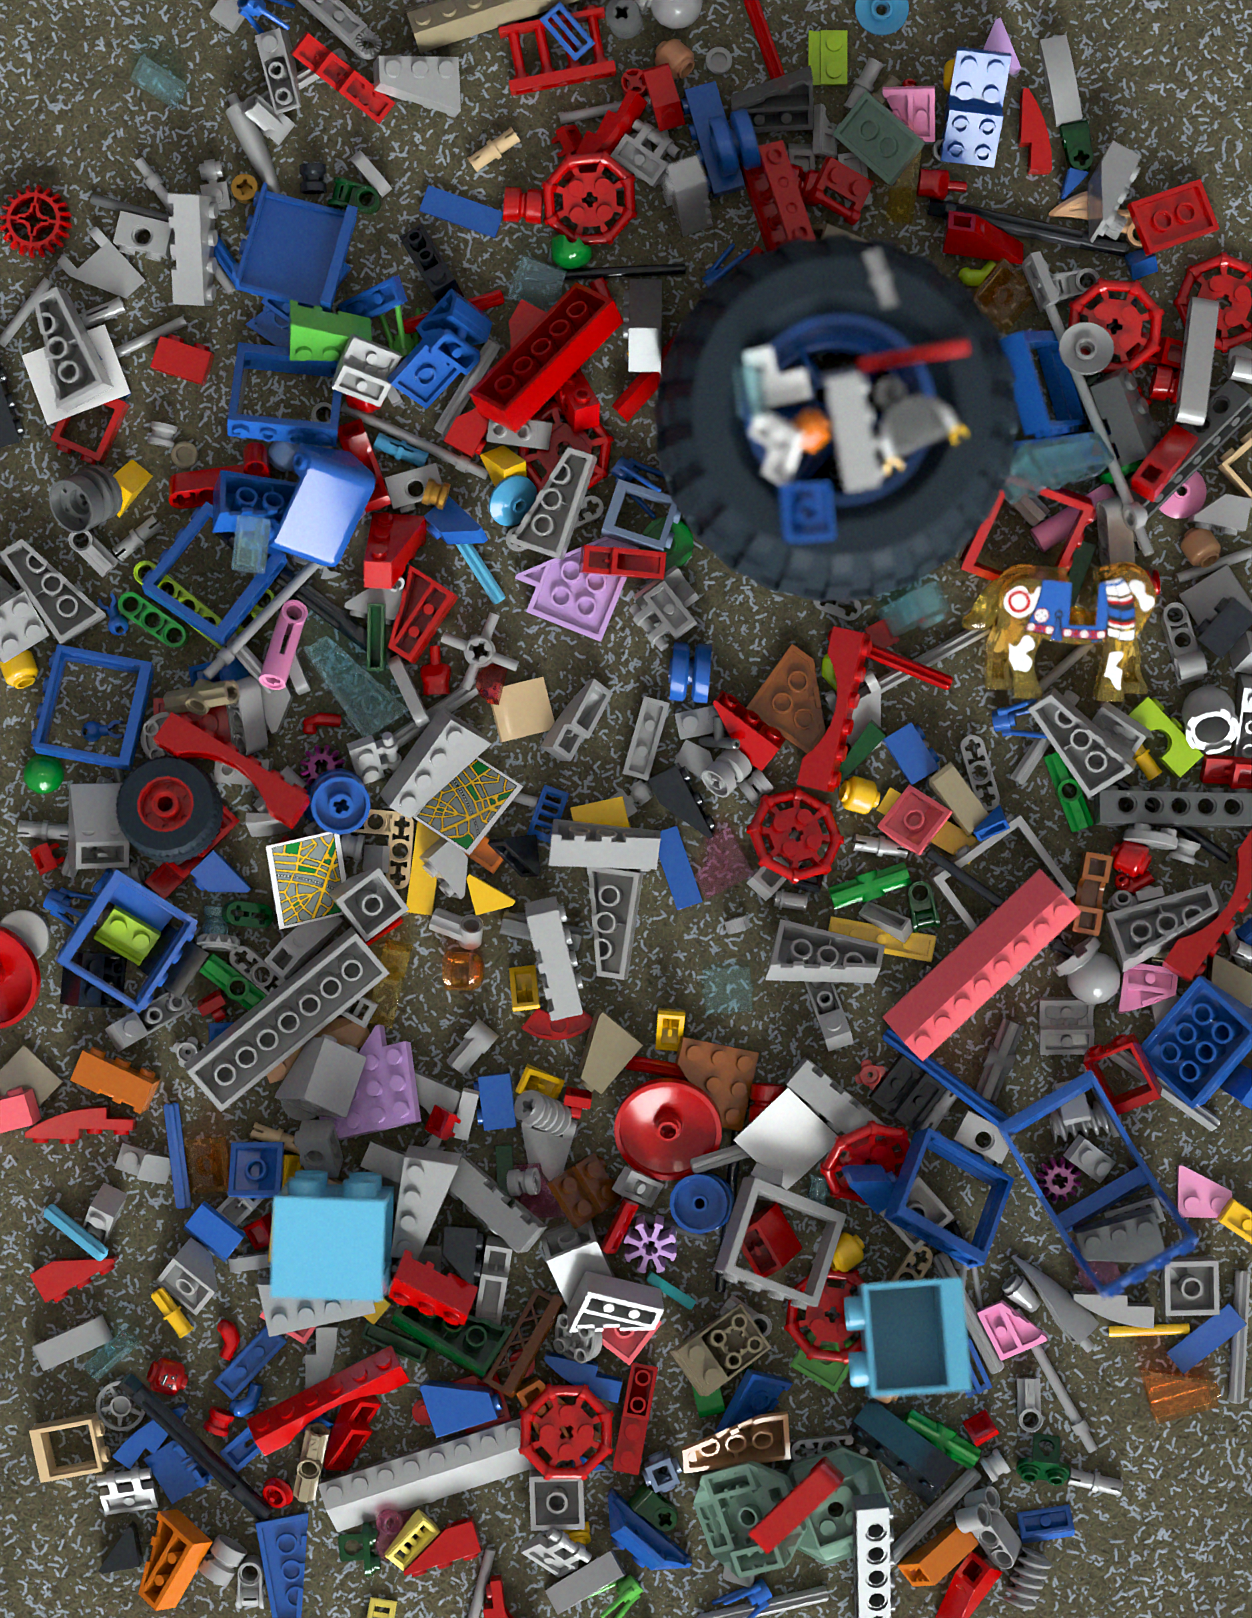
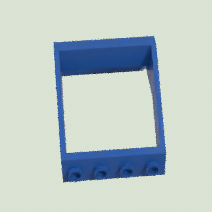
M1091 1069L997 1125L1001 1136L1058 1234L1102 1299L1108 1296L1110 1299L1116 1297L1124 1291L1123 1287L1131 1282L1133 1284L1141 1282L1148 1277L1147 1273L1155 1268L1160 1270L1172 1262L1171 1258L1178 1254L1183 1256L1196 1248L1195 1244L1198 1243L1197 1235L1149 1170ZM1093 1087L1137 1167L1056 1215L1010 1137ZM1149 1185L1187 1237L1103 1287L1072 1242L1068 1232Z

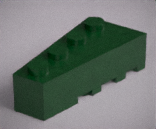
M400 1305L391 1321L393 1325L481 1381L513 1330L511 1327L505 1325L503 1327L492 1323L488 1319L482 1317L480 1319L468 1315L464 1326L461 1324L452 1325L440 1316L423 1314L418 1308L411 1305Z

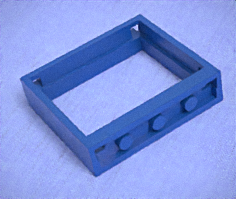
M1021 331L999 339L1003 354L1009 358L1016 379L1014 381V399L1018 403V413L1025 435L1035 434V438L1070 435L1078 432L1079 426L1087 424L1081 399L1070 370L1060 357L1059 343L1054 331ZM1037 349L1057 421H1050L1030 350Z
M238 342L228 413V436L336 447L343 394L340 391H333L330 423L238 414L244 368L334 377L339 361H290L289 347Z
M206 501L202 507L199 506L194 510L186 528L182 527L178 531L172 547L162 552L156 568L146 573L142 580V588L147 596L224 647L287 564V559L283 552L265 545L253 532H233L270 558L217 627L158 588L159 583L210 517L213 519V505Z
M57 644L56 651L52 652V656L49 658L50 676L49 678L45 677L43 683L44 702L39 703L37 708L38 727L37 729L33 728L31 733V744H33L34 750L38 754L132 771L155 668L153 663ZM67 661L138 674L119 758L47 744Z
M112 868L54 960L140 1013L142 1009L145 1010L149 1003L151 1004L154 998L151 994L156 986L161 987L169 975L166 971L171 963L176 964L182 956L183 950L181 948L185 941H191L195 936L194 933L197 930L196 924L198 921L119 870ZM120 883H123L183 922L134 999L71 961V958Z
M928 1127L914 1132L883 1218L968 1268L981 1266L986 1262L1014 1178L1004 1173L1002 1168L992 1166L984 1161L985 1159L981 1155L967 1151L961 1143L949 1140L942 1136L939 1130L934 1131ZM926 1148L991 1186L971 1244L905 1206Z

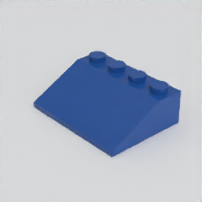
M1200 975L1142 1043L1141 1048L1154 1073L1191 1109L1204 1105L1252 1050V1010Z

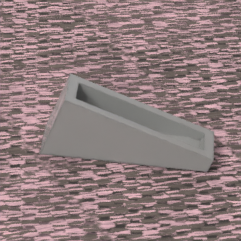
M867 901L859 912V916L903 943L907 941L913 932L910 918L870 901Z
M463 1088L457 1112V1118L461 1122L460 1124L456 1122L454 1124V1138L468 1141L480 1091Z

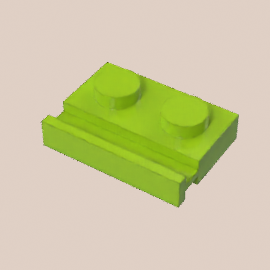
M848 30L808 31V66L811 65L813 86H847Z
M115 905L99 930L94 934L93 939L140 966L142 960L159 939L161 932Z

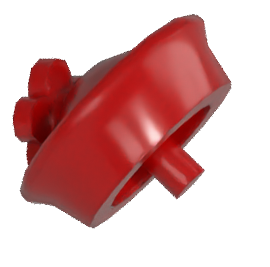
M275 1477L265 1481L262 1493L264 1500L270 1506L281 1508L292 1502L294 1497L293 1491L287 1482Z

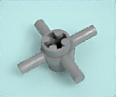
M489 613L481 636H474L466 641L444 632L440 642L464 651V656L469 666L460 687L468 691L472 688L479 668L487 667L493 662L516 671L519 665V661L496 652L491 637L500 616L494 613ZM479 644L484 645V649L488 651L486 657L474 658L475 653L473 649Z

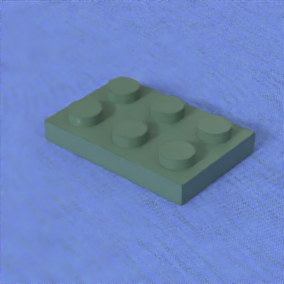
M865 91L833 133L841 143L891 186L926 143L867 91Z

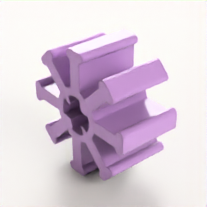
M645 1215L637 1217L635 1229H638L639 1232L632 1230L631 1227H628L624 1244L630 1243L632 1245H626L624 1256L627 1262H630L631 1259L642 1255V1258L638 1260L637 1271L646 1273L649 1259H653L657 1273L665 1270L666 1259L663 1256L670 1258L671 1261L675 1260L678 1245L670 1244V1242H676L677 1231L674 1226H671V1229L659 1232L664 1225L663 1216L656 1215L654 1227L649 1229L645 1221ZM649 1241L655 1242V1244H653V1247L647 1246V1244H649Z

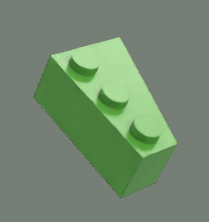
M290 300L288 332L290 361H340L351 333L372 341L370 318L338 311L337 314L324 312L320 306L314 305L313 309L298 306V301Z

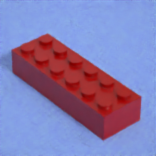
M576 282L468 392L479 413L517 433L623 323V319L614 301Z

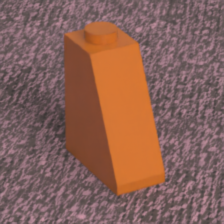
M952 1523L897 1566L913 1587L933 1586L964 1559L979 1542L972 1532L963 1533L959 1530L956 1523Z

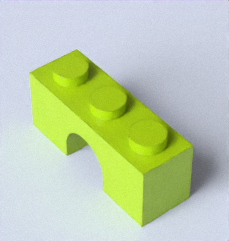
M1144 697L1127 715L1149 729L1150 732L1159 730L1164 733L1168 745L1165 752L1158 759L1176 778H1180L1204 755L1199 751L1200 749L1190 747L1186 736L1181 732L1183 729L1182 725L1174 717L1169 719L1162 712L1165 708L1156 698Z

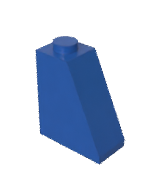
M430 1379L423 1381L419 1386L436 1438L497 1419L501 1413L500 1410L503 1409L501 1398L498 1393H494L492 1387Z

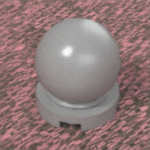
M635 0L641 11L646 10L647 7L651 8L653 17L660 24L671 29L685 28L693 24L699 17L703 0Z
M1201 686L1190 692L1183 701L1182 720L1185 724L1186 740L1191 748L1194 749L1196 747L1197 749L1204 750L1205 754H1216L1232 747L1231 742L1240 735V725L1235 715V704L1225 690L1215 686Z
M1089 936L1072 948L1075 953L1070 958L1064 960L1061 957L1052 966V969L1059 977L1067 975V984L1074 996L1081 1002L1092 1005L1106 1002L1117 993L1121 974L1114 960L1107 954L1098 952L1101 943L1095 936Z

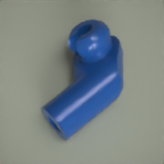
M251 1382L247 1397L242 1400H232L229 1404V1411L236 1417H243L258 1407L263 1385Z

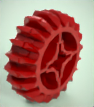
M27 185L25 187L26 194H23L20 189H16L15 192L18 197L14 199L12 196H8L7 199L11 205H2L1 208L7 212V215H0V220L6 222L0 226V230L7 232L3 239L6 242L12 241L9 247L12 250L19 248L18 253L24 256L28 251L29 257L34 259L38 250L40 257L45 258V249H48L51 254H55L56 250L53 245L57 244L61 248L64 247L63 242L59 240L61 236L69 239L70 235L64 231V228L71 229L72 224L64 220L70 219L72 214L64 211L67 209L68 204L65 201L60 202L62 196L59 193L53 195V190L49 187L43 192L41 185H37L33 192L32 188ZM33 202L28 212L18 214L24 205ZM42 202H46L53 207L56 220L43 215ZM35 216L43 221L39 225L37 224L36 227L30 223L31 219H34ZM15 224L27 227V235L30 236L29 242L22 240L18 236ZM54 228L46 239L38 242L43 231Z

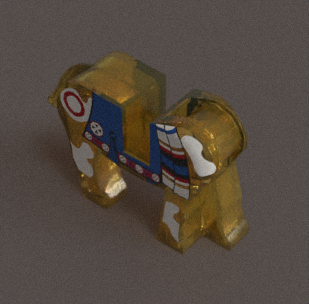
M1126 561L1093 569L1090 609L1086 611L1083 607H1070L1072 582L1066 568L1019 564L1008 568L999 578L992 581L982 590L973 607L963 617L961 622L963 628L970 630H987L993 624L985 645L983 674L985 689L1013 690L1015 698L1042 699L1043 690L1035 675L1034 658L1036 650L1042 638L1070 644L1105 643L1093 691L1096 701L1124 702V693L1147 694L1148 686L1140 670L1141 654L1137 635L1152 613L1156 603V592L1148 574L1140 566Z

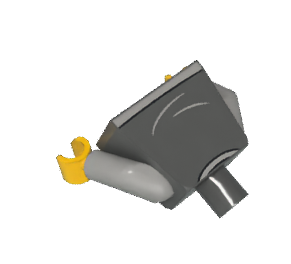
M904 384L889 391L895 406L885 411L886 417L880 422L878 437L887 473H890L889 465L891 463H897L901 470L902 457L949 435L954 443H958L954 438L957 431H962L967 436L966 429L958 423L950 408L934 397L924 398L922 394L910 398Z

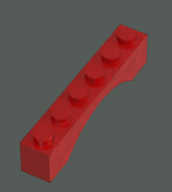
M523 299L520 300L508 322L511 335L510 349L546 314L543 310ZM477 407L456 417L443 440L444 443L472 459L475 454L481 455L487 444L484 438L488 433L489 418L481 415Z
M833 626L827 653L833 664L837 682L835 712L824 737L811 752L802 758L797 785L826 792H834L835 788H838L842 776L841 772H839L841 761L844 762L846 759L848 747L845 744L847 736L852 733L854 720L851 718L853 710L858 707L860 700L858 688L866 675V667H864L865 658L870 655L872 649L870 634Z
M173 712L170 713L153 738L156 746L177 758L209 759L236 769L258 789L265 801L269 815L289 828H294L310 804L309 797L306 795L308 793L307 790L296 783L290 785L283 781L285 777L273 769L270 772L261 767L262 763L253 756L248 755L246 758L239 754V749L232 743L226 741L223 744L218 741L216 734L209 729L203 727L200 730L193 725L194 721L182 713L179 716Z
M1252 830L1235 855L1237 866L1236 884L1227 907L1217 919L1204 929L1190 936L1178 939L1162 964L1163 967L1188 983L1191 982L1193 977L1197 979L1198 976L1203 974L1207 967L1203 962L1208 955L1212 958L1222 945L1218 942L1219 938L1223 933L1226 935L1230 933L1236 924L1233 917L1237 911L1243 913L1251 901L1247 896L1252 890Z
M391 1345L246 1421L255 1443L262 1453L267 1456L290 1444L293 1438L308 1423L331 1408L360 1397L386 1394L410 1382L400 1358Z

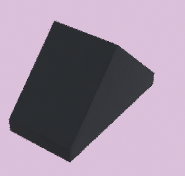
M536 834L490 839L487 843L521 877H534L540 874Z
M131 1522L98 1570L100 1573L105 1574L141 1566L144 1560L138 1528L135 1522Z

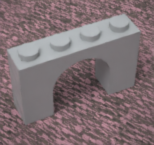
M414 1070L418 1101L428 1111L429 1115L434 1105L442 1106L452 1113L458 1112L462 1090ZM432 1134L430 1141L424 1148L443 1151L444 1148L440 1147L442 1139ZM372 1139L360 1167L380 1173L383 1177L401 1184L406 1152Z

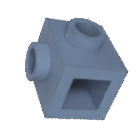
M658 1451L649 1455V1460L645 1461V1470L642 1471L647 1486L652 1485L655 1493L659 1491L667 1492L677 1487L676 1484L680 1483L679 1473L683 1472L678 1458H672L670 1451L664 1454L663 1451ZM663 1466L667 1467L665 1473H659L657 1470Z

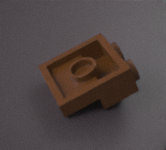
M595 1153L583 1157L546 1183L574 1229L581 1227L597 1214L604 1212L622 1199L620 1194L612 1190L616 1180L610 1179L606 1173V1162L602 1157L596 1156Z

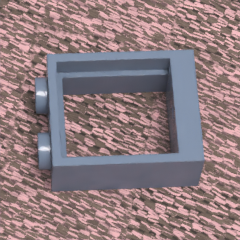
M618 479L601 535L648 551L663 552L664 548L670 549L675 533L670 532L673 523L678 524L681 512L676 504L673 503L670 495ZM626 493L670 507L660 540L615 526Z

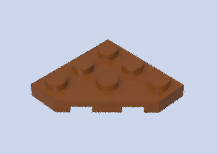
M791 644L746 708L756 712L762 721L778 729L783 737L808 754L821 741L826 730L814 659Z
M681 1036L675 1060L679 1070L684 1074L688 1082L698 1086L711 1097L719 1110L723 1128L742 1131L759 1052Z

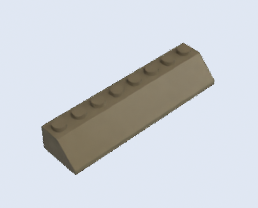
M431 0L405 10L419 52L423 53L549 11L559 1L563 5H567L579 0Z

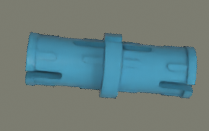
M380 432L373 446V449L394 456L395 460L399 462L403 460L418 467L425 466L429 456L428 452L407 445V441L402 440L400 442Z

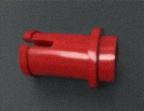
M604 277L589 283L590 289L613 300L607 286L609 282L605 281Z

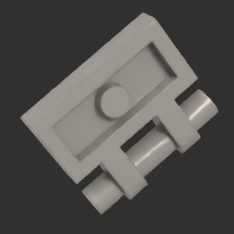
M637 119L633 123L632 128L638 132V135L633 139L625 134L610 156L655 188L666 173V166L669 165L662 160L663 157L668 153L673 158H676L680 154L681 149L675 146L674 141L668 136L664 138L654 131V126L649 123L645 124ZM647 140L658 146L654 153L643 146Z
M662 581L643 596L648 606L641 609L636 603L629 608V611L634 616L633 621L637 626H642L648 634L647 639L652 645L656 644L660 651L665 650L669 646L664 638L667 633L670 632L676 640L697 624L696 620L665 581ZM654 614L662 622L657 628L650 620Z
M391 732L383 733L382 739L374 741L373 736L370 735L346 744L355 774L362 779L364 784L384 778L383 770L391 769L394 774L402 763L401 755L397 753V740L393 738ZM381 753L387 754L385 756L379 757V754Z
M132 1467L130 1471L116 1473V1470L107 1471L106 1474L96 1476L97 1486L108 1485L107 1488L100 1489V1499L105 1515L158 1508L159 1499L154 1481H142L152 1478L151 1468L140 1469V1467ZM132 1481V1484L119 1486L118 1484Z
M550 1528L547 1531L546 1536L548 1538L539 1535L522 1543V1554L558 1578L577 1570L580 1559L587 1563L592 1557V1554L586 1550L583 1544L573 1542L569 1539L568 1534L561 1530L557 1531L554 1528Z

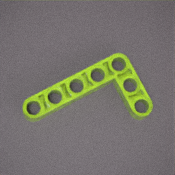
M145 560L136 564L133 574L137 582L143 585L142 570L147 566H151L154 570L157 566L156 564ZM166 574L157 586L162 590L164 585L171 583L175 589L172 595L173 598L182 604L189 600L193 601L195 604L194 612L204 619L214 618L216 627L223 620L170 575ZM269 589L266 590L265 593L270 595L272 601L276 597L275 593ZM257 602L249 614L254 619L264 608H261ZM240 625L235 632L238 636L245 628ZM194 628L208 641H210L214 646H216L219 650L223 648L221 645L210 639L208 636Z

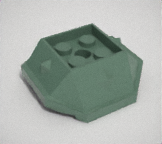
M843 1445L795 1461L790 1464L785 1473L794 1488L808 1475V1472L820 1459L827 1456L845 1476L843 1483L805 1519L807 1530L797 1547L799 1551L827 1566L853 1557L852 1496L884 1492L887 1503H891L875 1458L860 1454V1452ZM832 1502H840L842 1504L841 1509L836 1512L828 1510V1506Z
M752 1460L703 1474L693 1505L711 1555L730 1568L731 1572L738 1578L787 1566L807 1530L805 1520L768 1554L750 1537L748 1532L793 1489L789 1477Z

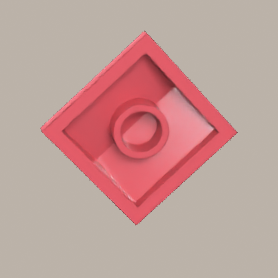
M909 784L877 827L902 847L921 855L951 816L952 811Z
M659 1320L655 1330L620 1331V1327L603 1328V1331H601L602 1345L630 1366L662 1322Z

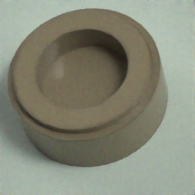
M182 441L177 443L172 449L171 458L178 467L188 469L197 463L199 452L192 443Z

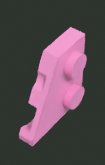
M935 86L883 87V96L887 99L893 114L925 142H935Z
M1142 963L1125 971L1122 976L1118 1013L1123 1014L1174 998L1176 996L1178 976L1165 967Z
M1177 1165V1210L1183 1217L1217 1218L1230 1197L1232 1198V1191L1183 1165Z
M1003 1300L984 1307L977 1312L1001 1361L1048 1340L1046 1333Z

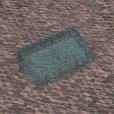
M143 54L139 58L129 79L174 110L189 89L187 83Z
M238 515L232 570L265 573L271 526L270 519Z
M123 1330L84 1365L90 1377H104L141 1342L129 1332Z

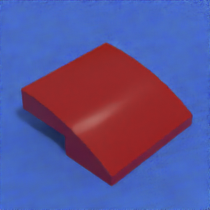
M627 1197L623 1198L600 1245V1248L607 1254H616L639 1207L636 1201Z

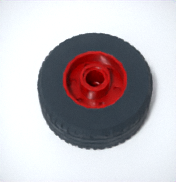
M161 756L160 758L155 757L153 760L149 759L147 762H143L141 766L138 765L136 769L131 771V774L127 775V778L123 781L124 783L120 786L121 789L118 791L116 817L124 836L140 853L152 860L155 859V861L177 863L179 861L183 862L186 859H192L193 856L196 857L198 853L201 854L204 849L208 848V845L213 843L212 841L215 840L216 834L219 833V828H221V822L223 821V801L215 783L199 765L182 757Z

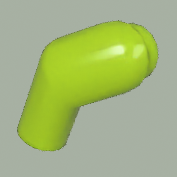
M989 260L981 270L968 267L962 268L958 277L966 286L981 287L1000 268L992 260Z
M825 654L822 659L821 675L837 692L833 664L829 655Z

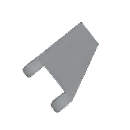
M98 227L91 229L89 234L101 248L78 269L66 256L58 259L57 263L70 277L125 299L146 281Z
M871 670L866 672L864 678L871 692L861 696L858 707L853 710L851 719L854 720L852 733L847 736L851 748L871 719L881 727V687ZM831 690L825 693V698L834 713L837 695ZM881 742L874 749L880 747Z
M571 1119V1124L563 1136H554L543 1130L533 1128L522 1121L521 1128L529 1168L536 1167L538 1169L541 1186L549 1188L546 1183L564 1171L577 1127L576 1120Z

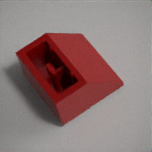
M777 1202L750 1217L741 1245V1250L754 1273L766 1278L782 1269L802 1249L800 1242Z

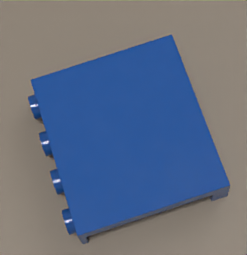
M263 182L261 192L256 191L253 207H256L254 216L249 215L246 231H249L247 239L242 238L239 255H242L240 263H235L232 279H235V289L289 304L290 300L298 301V306L311 309L316 305L322 307V311L331 313L357 221L358 207L347 205L346 211L267 191V183Z

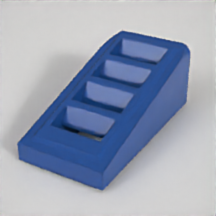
M544 784L526 835L536 834L537 839L551 844L553 825L539 820L538 817L541 814L551 819H561L570 793ZM548 794L562 800L560 804H557L545 798ZM543 804L558 809L557 814L543 810ZM536 824L550 829V834L535 830Z

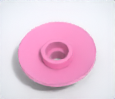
M1197 471L1182 485L1186 490L1185 495L1180 496L1176 491L1159 508L1162 513L1172 518L1183 519L1201 509L1205 502L1207 491L1204 479Z

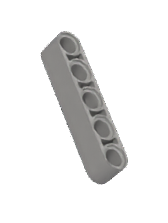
M1199 297L1190 298L1186 316L1174 417L1175 422L1200 426L1204 424L1219 311V301Z

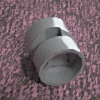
M725 749L703 771L702 780L713 794L724 798L738 786V783H741L750 774L752 766L748 758L740 750Z
M219 1534L210 1547L212 1553L205 1555L198 1570L214 1583L227 1586L236 1573L233 1568L241 1565L247 1555V1550L230 1537Z

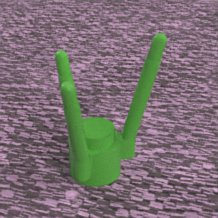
M399 305L395 307L399 334L395 336V341L384 313L379 318L389 342V348L400 352L401 358L407 357L419 344L418 331L414 332L412 339L411 334L404 333L401 306ZM419 307L415 310V316L421 314Z
M629 1574L627 1577L623 1576L590 1596L593 1597L619 1585L615 1589L619 1597L600 1614L601 1618L606 1617L624 1601L626 1602L625 1605L614 1617L622 1618L632 1604L641 1597L639 1594L644 1590L632 1574Z

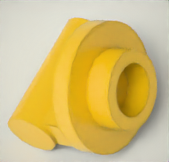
M589 1521L585 1522V1529L563 1530V1532L569 1535L570 1540L580 1542L585 1547L591 1541Z

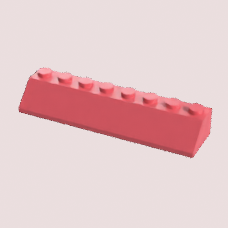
M1039 868L882 1016L883 1019L923 1061L1075 919L1081 911Z

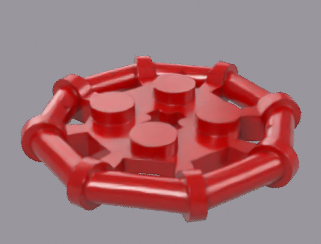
M602 150V152L572 155L568 153L546 181H542L541 187L543 188L545 211L543 221L545 225L551 226L560 235H565L570 243L580 238L585 245L607 243L611 245L627 224L637 217L634 187L636 177L609 155V151ZM596 164V169L579 171L577 165ZM605 166L618 177L613 183L602 174ZM571 169L574 174L571 180L564 186L557 184L568 170ZM624 187L625 206L617 204L616 189ZM554 192L562 194V208L555 210ZM587 192H592V195L597 197L596 201L590 206H587L586 202H582V198L587 196ZM615 211L622 214L608 230L605 222L611 219ZM565 215L577 224L574 232L560 221ZM599 226L602 232L582 235L583 227Z
M1220 252L1219 255L1194 266L1189 265L1185 269L1186 275L1178 295L1173 300V306L1176 307L1184 327L1190 301L1188 296L1195 281L1200 285L1196 297L1217 300V298L1226 296L1228 297V302H1230V307L1226 306L1223 310L1219 308L1216 330L1220 331L1219 338L1215 337L1214 348L1219 349L1221 353H1227L1229 349L1251 341L1252 324L1246 318L1252 306L1250 289L1246 284L1252 279V264L1227 255V252ZM1219 267V275L1205 280L1202 276V273ZM1227 267L1243 272L1246 275L1242 280L1227 274ZM1241 325L1245 330L1228 338L1227 330Z
M1103 277L1098 278V281L1073 302L1070 301L1068 305L1070 307L1068 328L1079 323L1080 314L1087 316L1089 323L1097 324L1109 333L1114 345L1113 355H1120L1121 363L1110 362L1099 372L1111 373L1126 366L1128 372L1132 373L1153 354L1159 353L1161 349L1159 343L1162 315L1165 314L1164 309H1160L1138 280L1130 282L1106 280ZM1108 291L1129 292L1126 300L1109 299ZM1098 294H1101L1103 301L1092 311L1084 307ZM1135 296L1148 310L1147 313L1140 315L1131 304ZM1113 319L1118 320V324L1123 327L1122 330H1117L1116 335H1112L1111 330L1106 328L1107 324H1111ZM1151 320L1149 340L1141 338L1142 322ZM1139 343L1145 347L1128 361L1125 353ZM1086 349L1080 350L1083 355L1090 354Z
M555 401L550 402L549 406L530 419L545 422L553 416L555 422L552 425L549 450L537 449V454H529V447L519 446L518 456L526 461V476L534 483L538 494L549 480V476L562 457L557 454L560 451L559 445L562 443L565 446L570 444L573 449L591 454L592 447L601 446L598 466L595 465L588 489L603 478L607 479L609 475L607 471L611 446L614 438L609 435L600 421L599 426L592 427L598 438L590 440L584 430L574 433L570 424L560 421V414H564ZM539 460L547 471L543 479L532 466V462Z
M797 786L777 794L763 795L760 798V804L750 825L746 827V833L750 835L759 859L758 864L785 877L793 884H797L798 881L830 873L831 865L839 847L844 843V836H841L831 810L832 805L822 802L802 791L801 787ZM790 801L791 808L779 811L776 807L777 804ZM800 802L817 810V812L812 815L809 810L799 808ZM767 813L772 817V822L768 828L762 826ZM821 817H823L829 835L822 834L818 823ZM792 830L799 832V842H796L795 838L789 837ZM766 836L768 840L769 846L771 848V851L769 853L767 852L762 837ZM822 844L829 845L823 858H821L817 854L818 849ZM777 856L779 858L783 857L787 859L786 862L790 863L789 867L781 864L773 858ZM810 860L813 866L799 869L798 863Z
M872 1120L868 1121L867 1125L843 1136L838 1135L825 1162L820 1164V1172L825 1176L830 1188V1195L834 1199L843 1198L868 1205L854 1190L848 1189L850 1185L845 1176L837 1179L835 1173L842 1171L841 1168L845 1165H865V1160L870 1158L872 1162L867 1165H882L888 1173L891 1170L895 1173V1164L901 1163L895 1173L898 1177L910 1146L908 1131L903 1127H890L878 1124ZM881 1135L886 1136V1138H881L882 1141L876 1139V1136ZM899 1144L901 1151L893 1152L892 1147ZM842 1151H846L847 1154L844 1159L841 1156L840 1160H838Z
M830 1268L826 1279L846 1281L843 1289L827 1287L826 1280L818 1307L807 1306L804 1320L797 1321L798 1307L791 1306V1300L788 1299L786 1325L783 1327L806 1354V1359L810 1361L818 1359L843 1362L845 1365L849 1364L848 1352H861L862 1346L861 1338L847 1349L843 1342L855 1331L861 1335L860 1330H846L844 1298L853 1297L849 1293L853 1285L857 1289L858 1285L866 1283L856 1269L842 1272L840 1270L834 1271ZM810 1274L792 1289L804 1293ZM831 1307H836V1312L840 1313V1317L835 1318L834 1323L829 1322V1317H825V1311H830ZM807 1326L816 1337L812 1345L799 1328ZM821 1341L836 1342L839 1351L819 1349Z
M549 1383L545 1385L546 1388L524 1410L519 1412L521 1419L520 1448H518V1451L543 1475V1479L547 1481L550 1479L586 1480L587 1475L608 1454L612 1455L614 1450L612 1449L613 1410H609L589 1389L587 1384L551 1385ZM557 1396H576L574 1404H558ZM550 1400L552 1407L542 1417L537 1416L535 1413ZM585 1400L598 1414L590 1418L580 1407ZM531 1421L538 1423V1440L531 1441ZM601 1422V1442L593 1440V1425ZM562 1425L565 1427L572 1426V1436L570 1438H560L559 1435L562 1433L560 1427ZM542 1446L551 1455L548 1464L534 1451L535 1449ZM590 1446L597 1449V1451L584 1464H582L579 1457ZM558 1460H573L576 1468H556Z

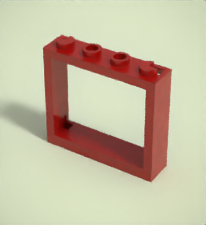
M1011 468L1010 475L1005 480L999 493L1000 496L989 518L984 521L966 543L958 560L960 569L999 584L1009 575L976 562L1006 493L1010 485L1014 484L1080 510L1054 567L1066 568L1065 572H1068L1073 563L1072 554L1075 548H1079L1083 542L1084 528L1087 523L1091 524L1095 516L1096 509H1094L1092 499Z

